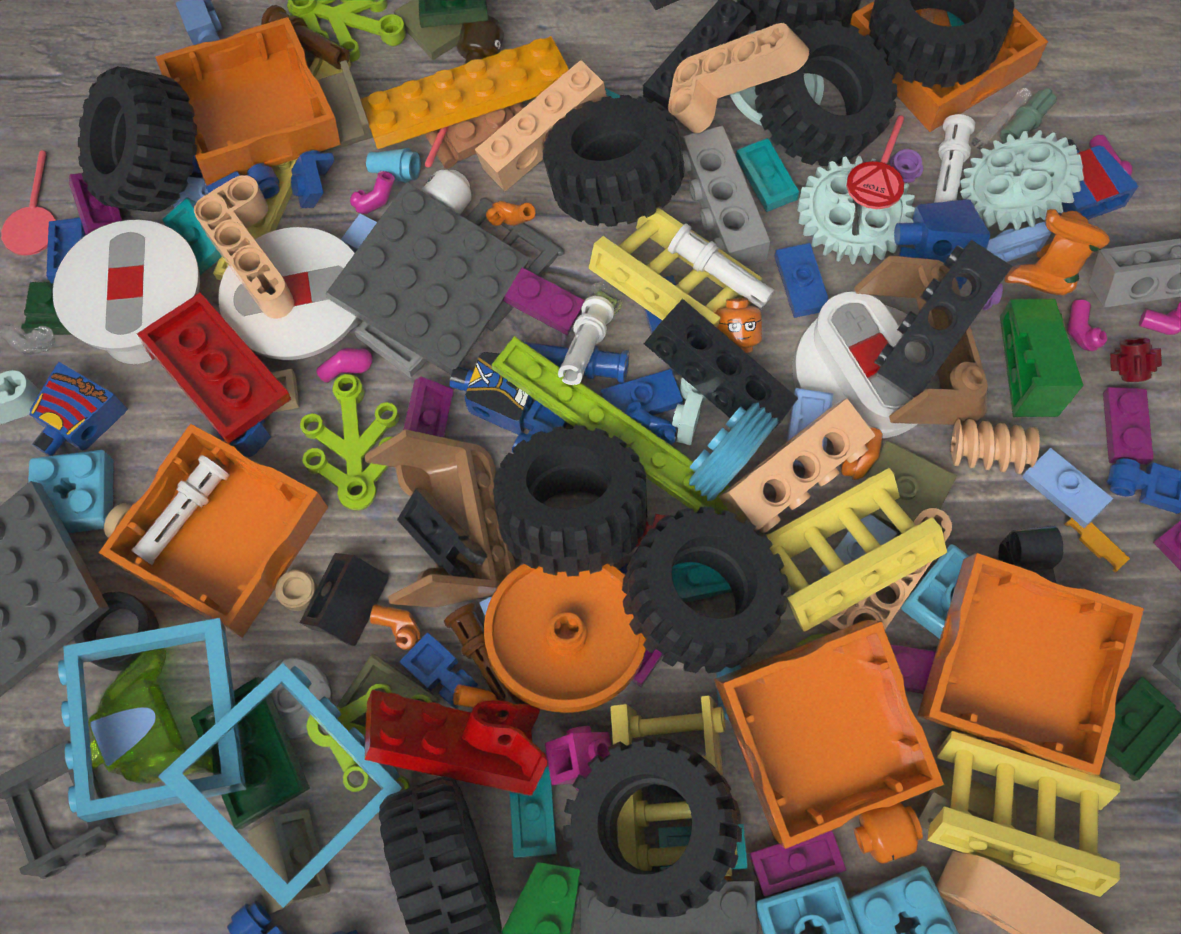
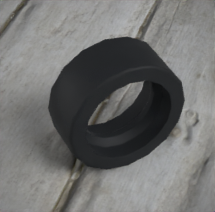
M121 591L107 592L102 594L109 610L76 635L74 641L77 644L96 640V632L100 623L110 613L119 609L129 610L137 616L138 632L159 629V623L154 611L134 595ZM153 650L89 662L110 671L129 670L141 664Z

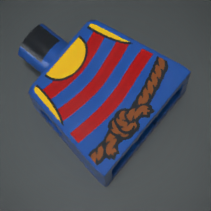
M58 362L30 409L29 415L44 427V430L32 445L48 456H53L64 441L69 442L80 450H86L124 415L128 408L115 394Z

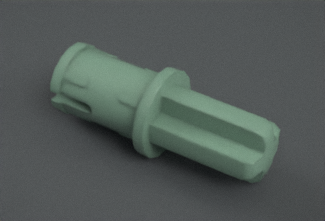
M1051 89L1039 90L1026 105H1022L1017 109L1016 116L1000 132V138L1003 143H1007V136L1009 134L1015 140L1020 139L1023 131H1027L1028 134L1032 129L1040 126L1042 117L1057 100V97L1052 94Z

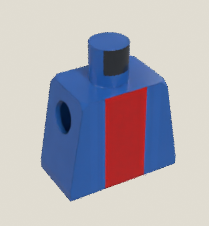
M1068 139L1069 146H1076L1072 139ZM1098 145L1080 152L1076 146L1077 154H1080L1082 160L1084 180L1079 181L1081 191L1072 193L1074 202H1062L1063 212L1077 211L1090 220L1125 207L1139 187L1134 179L1105 147Z

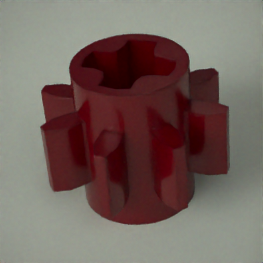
M1148 338L1124 339L1120 341V348H1115V352L1110 353L1111 371H1119L1121 379L1126 382L1149 380L1152 378V372H1156L1157 367L1162 366L1161 348L1152 349L1150 339Z

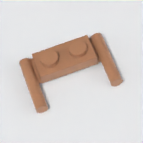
M522 102L450 125L437 152V156L444 168H451L457 161L476 154L475 149L524 108ZM438 130L424 134L431 146H433L439 133Z

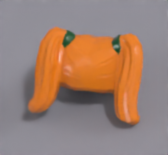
M1049 209L1046 213L1045 225L1049 231L1056 234L1052 242L1042 247L1036 253V257L1040 259L1035 264L1012 266L1005 276V282L1023 284L1053 295H1065L1071 293L1076 288L1079 280V271L1093 252L1107 246L1110 243V238L1101 228L1089 224L1088 219L1077 211L1063 212L1060 216L1057 210Z

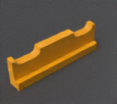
M1073 518L1064 524L1065 526L1073 527L1080 534L1079 540L1099 559L1105 558L1113 566L1114 572H1117L1130 560L1092 522L1085 528L1080 526Z

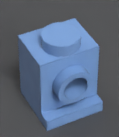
M181 0L175 2L193 45L220 40L217 31L223 30L211 0Z

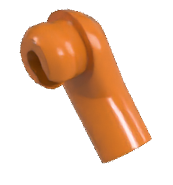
M498 201L493 203L492 208L487 210L486 217L494 226H500L503 222L515 226L532 220L536 212L534 206L530 203L516 205Z
M870 428L876 436L865 444L868 448L865 454L852 463H849L847 460L842 462L840 472L843 476H851L852 480L861 479L877 461L883 436L879 429Z
M374 604L370 615V623L390 627L396 638L395 643L399 648L408 650L420 641V629L409 611Z
M461 684L456 686L453 694V703L455 705L473 708L482 701H498L497 696L490 690ZM502 710L497 712L496 716L502 717Z

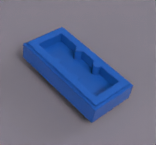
M80 218L49 221L46 276L51 284L54 283L56 272L66 254L78 241L86 236Z
M807 243L775 250V261L793 318L820 313V310L829 298L811 244Z
M672 369L600 390L602 398L624 413L628 405L633 402H640L651 415L675 409L677 404L683 405V399Z

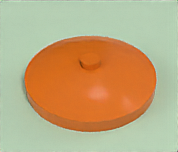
M522 564L513 570L494 592L489 602L484 622V639L489 662L502 684L513 695L531 706L561 713L586 711L605 704L620 694L636 676L646 653V648L643 646L646 638L642 633L634 634L629 625L634 618L633 614L627 615L624 612L622 601L627 594L622 591V584L625 575L609 564L603 565L602 570L590 574L588 570L579 572V576L569 577L566 572H558L556 576L544 573L543 568L540 566L537 569H533L526 564Z

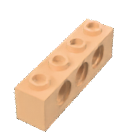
M580 60L475 149L483 170L504 191L508 190L543 160L544 143L549 132L552 131L553 126L559 119L564 120L566 113L572 109L578 110L582 108L584 103L589 101L593 103L601 101L602 97H607L604 82Z
M845 399L830 407L718 497L729 512L736 514V520L742 523L748 520L756 526L754 531L760 530L763 534L781 521L778 514L789 506L793 510L809 499L811 495L807 491L816 483L823 486L834 479L840 473L836 467L847 460L849 463H852L868 451L865 444L876 435L850 401ZM824 437L828 438L833 444L834 451L832 455H829L823 449L822 440ZM795 460L800 461L805 468L803 479L796 476L793 471V462ZM765 483L771 484L776 491V499L773 503L768 501L763 494Z

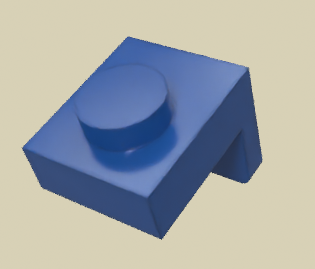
M317 150L307 151L300 154L291 169V188L294 196H298L301 209L314 208L324 192L319 175H325L335 161L333 153H321Z

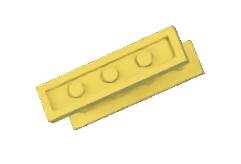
M656 208L655 214L647 218L645 215L639 217L636 226L637 230L618 246L604 236L594 243L588 269L661 320L683 298L717 328L721 317L715 313L718 309L726 306V300L735 297L745 298L706 271L697 272L693 269L676 286L659 275L677 258H680L691 267L694 265L678 253L671 254L668 251L672 239L683 224L660 208ZM695 233L697 236H699L700 238H702L703 240H705L706 242L709 243V241H707L706 239H704L703 237H701L700 235H698L697 233ZM651 238L664 247L665 250L646 266L630 254ZM718 250V252H720L726 258H728L729 260L736 263L744 270L755 276V278H757L760 281L762 280V277L754 273L752 270H750L749 268H747L746 266H744L743 264H741L740 262H738L722 250ZM708 277L723 289L704 306L688 294Z
M890 468L869 477L861 484L776 531L766 534L773 544L770 550L773 555L778 553L784 564L780 572L782 575L785 574L787 576L788 584L795 592L787 597L794 617L803 632L947 553L942 528L934 518L931 517L921 524L915 525L895 501L900 496L894 473ZM880 508L901 532V535L883 545L879 544L860 520ZM844 528H847L866 553L847 565L842 562L826 541V538ZM812 547L830 572L829 575L811 585L808 584L791 560L792 557Z
M701 696L702 713L642 719L641 715H637V712L627 704L611 706L613 745L618 742L630 745L633 738L648 735L704 730L706 755L702 757L716 767L718 773L723 776L719 733L725 732L726 729L724 711L722 707H717V703L710 696ZM642 788L630 796L623 805L617 821L619 849L625 860L643 871H652L653 866L673 865L682 856L687 846L651 848L649 844H645L644 827H648L649 823L654 821L692 818L687 802L648 804L646 800H642ZM729 868L725 876H732L731 868Z
M951 731L937 750V758L955 763L950 808L944 806L930 823L927 841L963 853L978 855L997 864L1098 897L1102 896L1120 880V863L1103 858L1098 853V810H1102L1120 792V784L1105 780L1099 775L1086 774L980 740L968 733ZM972 769L996 777L993 822L973 816L968 812ZM1014 783L1038 790L1036 836L1016 830L1011 825ZM1056 796L1080 803L1079 850L1059 844L1054 839Z

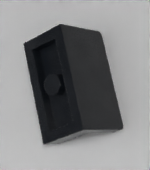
M335 553L299 623L311 630L325 632L348 645L355 646L370 618L374 604H377L389 579L388 575L355 555Z

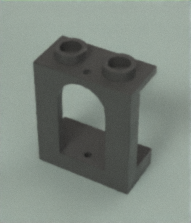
M66 740L0 775V798L5 799L29 862L27 865L19 868L22 875L38 876L40 879L55 876L67 868L65 863L78 856L85 858L100 852L106 847V841L118 835L112 818L87 822L88 831L85 834L57 849L52 845L32 791L67 772L70 775L73 786H75L73 769H68L65 760V744L71 743L70 741ZM93 772L96 800L103 798V795Z

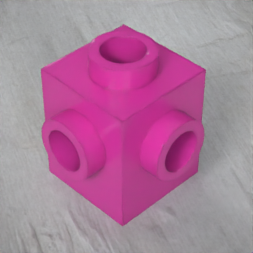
M582 726L567 730L566 736L546 742L545 749L551 784H573L579 774L587 777L592 771L587 763L596 755L605 758L610 754L608 751V747L611 746L609 732H591L590 726Z

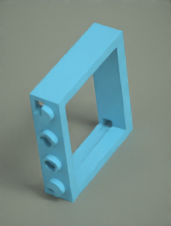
M220 618L63 646L64 660L58 662V673L61 684L67 686L68 701L62 702L61 712L65 727L70 726L71 743L65 744V760L68 769H73L75 786H71L68 789V799L72 813L77 812L78 818L86 822H92L183 803L167 785L95 800L83 663L205 640L215 723H217L236 706L226 628ZM238 724L218 741L222 774L189 780L205 798L246 790Z
M284 663L277 667L158 776L283 908L380 811L379 807L388 795L399 792L402 789L396 782L400 777L396 769L390 765L364 760L365 737L354 727L348 731L337 720L341 713L336 706L325 696L318 700L308 689L312 685L308 677L298 667L294 666L289 670ZM280 684L292 694L381 788L288 883L274 871L183 775L185 771Z

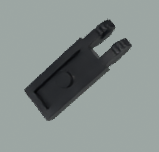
M415 489L397 521L439 567H444L452 576L474 578L475 575L469 566L456 559V557L461 553L468 561L476 565H483L488 557L479 544L468 539L470 536L426 489Z

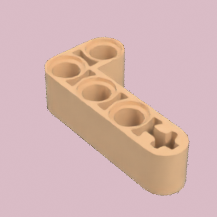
M779 23L690 56L678 65L674 73L668 111L691 132L701 133L710 126L714 119L718 98L798 71L808 59L809 48L786 24Z
M247 175L237 176L199 199L194 206V213L207 237L263 313L270 318H282L292 311L294 307L293 296L282 275L247 230V228L265 217L268 205L254 178ZM270 287L274 292L272 295L266 292Z
M929 508L922 511L914 520L915 525H919L933 517L941 526L946 542L952 531V522L949 516L937 508ZM931 562L888 585L896 594V601L894 603L885 604L874 593L821 624L832 632H836L852 626L853 621L857 618H866L868 620L881 621L884 629H886Z
M952 851L936 884V888L943 899L964 910L981 914L1010 934H1103L1004 867L978 855Z

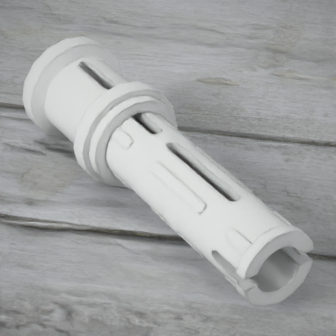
M955 114L950 115L944 120L943 130L945 131V137L938 150L942 163L934 203L957 200L963 162L970 157L971 153L969 138L975 130V121L969 116Z
M684 224L672 239L668 251L671 254L678 253L694 264L693 269L697 272L706 271L712 274L732 290L747 298L759 309H762L775 290L718 252L719 248L713 241L706 242L691 231V226Z
M591 296L587 298L581 308L582 315L574 323L575 337L558 371L559 378L564 376L562 381L568 385H577L581 382L595 345L601 342L607 333L606 324L612 320L614 308L604 297Z
M204 455L198 458L200 464L187 480L178 483L176 490L179 493L156 519L135 548L133 547L131 550L151 565L198 506L201 508L203 505L206 506L209 502L207 497L222 479L227 480L230 476L225 470Z

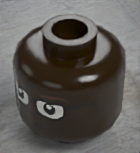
M488 15L487 21L462 24L457 51L466 59V64L471 60L483 59L498 54L501 51L504 32L498 26L499 22L495 18Z

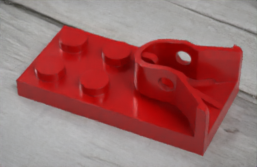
M201 292L136 333L152 360L156 359L227 444L291 400L289 392Z
M372 690L366 709L364 760L441 777H451L455 780L532 796L547 766V756L532 742L531 734L540 708L529 704H512L508 701L488 700L477 703L471 712L445 707L435 702L428 703L402 697L396 693ZM504 710L508 712V715L501 718L496 716V713Z

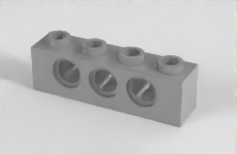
M723 125L704 130L701 133L683 136L682 154L685 172H688L690 177V193L694 201L699 200L702 208L700 210L701 222L705 230L710 229L713 236L711 241L716 243L720 250L744 266L767 260L770 239ZM729 226H734V227H737L738 229L733 230V229H729V228H727V227H729Z
M1181 238L1099 250L1089 286L1102 306L1111 307L1181 297Z

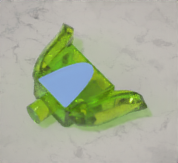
M165 648L144 651L122 670L102 692L96 706L97 712L88 720V725L94 741L90 742L92 770L104 763L108 772L120 774L129 782L141 785L163 782L158 776L187 750L161 687L155 683L166 660ZM204 754L183 775L213 773L212 757Z

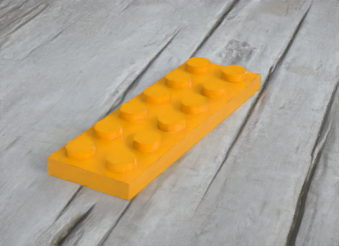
M552 36L544 39L533 40L529 44L514 49L502 50L498 54L483 59L471 60L459 67L438 71L434 75L416 81H407L400 86L385 91H376L360 100L376 147L381 149L535 98L565 74L569 68Z

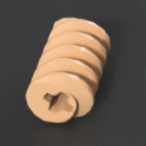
M958 418L954 424L951 439L953 466H959L963 456H966L969 468H974L978 459L982 458L985 470H990L994 460H998L1000 472H1006L1010 462H1013L1016 474H1022L1026 464L1033 467L1037 461L1040 443L1039 431L1037 427H1029L1024 432L1021 425H1013L1008 430L1005 423H998L993 428L989 421H982L977 428L976 422L972 419H967L961 426V421Z

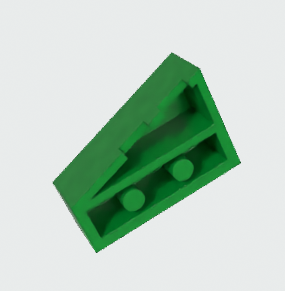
M1010 299L1000 315L1012 415L1013 417H1058L1084 385L1056 299Z
M537 862L502 929V934H573L579 885L581 883L578 880L581 874L580 870Z

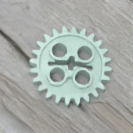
M1038 130L1030 138L1027 131H1023L1020 139L1015 140L1009 134L1007 136V143L1002 144L995 140L993 141V150L982 148L983 158H971L970 161L973 168L964 169L965 179L960 180L962 199L971 200L981 219H984L986 227L989 228L998 222L999 229L1003 231L1009 223H1013L1016 231L1019 230L1022 222L1026 221L1031 228L1035 227V219L1041 217L1045 220L1047 210L1055 209L1058 213H1062V202H1074L1072 193L1081 191L1079 181L1084 180L1081 156L1077 154L1075 145L1069 146L1066 137L1057 141L1056 133L1054 132L1044 139L1042 130Z
M861 156L857 157L855 164H850L847 157H843L841 166L831 161L828 163L827 171L818 167L815 177L809 176L807 178L806 187H802L797 211L800 212L798 223L805 225L803 235H814L812 247L820 244L825 245L824 256L832 250L837 252L836 261L838 262L843 258L844 254L849 255L851 264H855L857 256H862L866 264L870 263L873 254L880 260H883L887 250L895 253L898 245L894 241L895 225L897 223H913L915 208L912 207V203L915 197L914 195L906 194L909 184L905 183L902 197L889 208L872 209L858 204L857 236L852 234L855 204L853 203L854 199L849 195L846 185L847 177L851 170L863 163ZM832 222H838V223H841L842 225H836V224H834V223H832ZM869 225H875V226H877L878 228H873V227H871V226H869Z

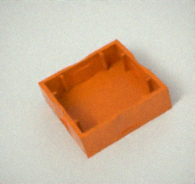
M874 1L852 14L850 25L859 28L858 33L864 37L870 33L869 22ZM927 8L916 11L923 19L933 24L951 27L947 11ZM1014 8L1013 10L1014 16L995 61L990 64L989 69L982 75L977 76L966 84L960 85L959 82H955L954 86L941 88V84H934L930 88L923 87L922 82L915 80L913 83L903 80L902 74L898 72L895 74L892 83L897 84V97L929 132L943 125L944 120L950 115L963 113L1036 69L1048 41L1017 9Z
M289 17L243 30L225 39L202 42L155 56L161 74L174 79L190 98L189 103L193 106L195 112L193 121L197 125V135H195L197 152L194 156L206 186L235 171H238L240 176L247 175L248 170L258 163L274 167L298 159L300 154L307 151H323L341 145L335 116L318 80L308 68L305 52Z
M190 424L158 468L157 474L148 490L130 507L98 553L117 567L206 618H220L227 630L243 638L276 588L279 578L286 573L328 509V506L317 491L272 467L251 461L243 456L235 447ZM204 455L225 470L230 476L227 480L222 479L207 497L209 502L206 506L203 505L202 508L198 506L151 565L131 550L133 547L135 548L156 519L179 493L176 490L178 483L187 480L200 464L198 458Z
M979 553L964 558L917 716L1039 759L1086 774L1100 775L1116 716L1117 691L1121 679L1129 667L1144 608L1087 589L1059 585L1045 579L1036 572Z
M864 620L714 679L773 838L785 849L841 827L863 812L890 807L944 785L923 728L908 704L904 679L881 621Z

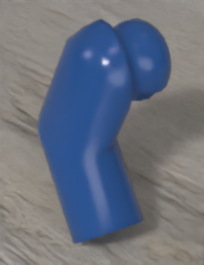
M633 402L628 405L625 414L668 444H674L676 429L670 421L649 414L640 402Z

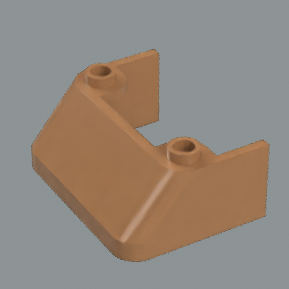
M888 256L854 288L856 294L916 298L920 311L926 302L920 298L933 278L941 281L949 268L944 266V263L939 260ZM954 278L952 289L955 294L961 296L957 280ZM934 309L928 315L929 324L934 329H946L949 320L944 311ZM970 326L937 371L942 389L924 390L889 416L891 423L954 425L959 418L961 425H963L967 419H972L976 422L985 416L987 412L988 384Z
M405 429L365 454V461L368 463L396 467L399 485L409 496L413 494L416 488L426 489L470 536L468 539L479 544L488 556L483 565H476L468 561L461 553L456 557V559L469 566L475 575L474 578L452 576L444 567H439L436 564V568L431 567L422 571L415 583L389 595V604L441 607L493 595L500 583L516 567L513 554L508 550L507 544L503 542L499 530L493 496V480L496 470L489 452L480 445Z

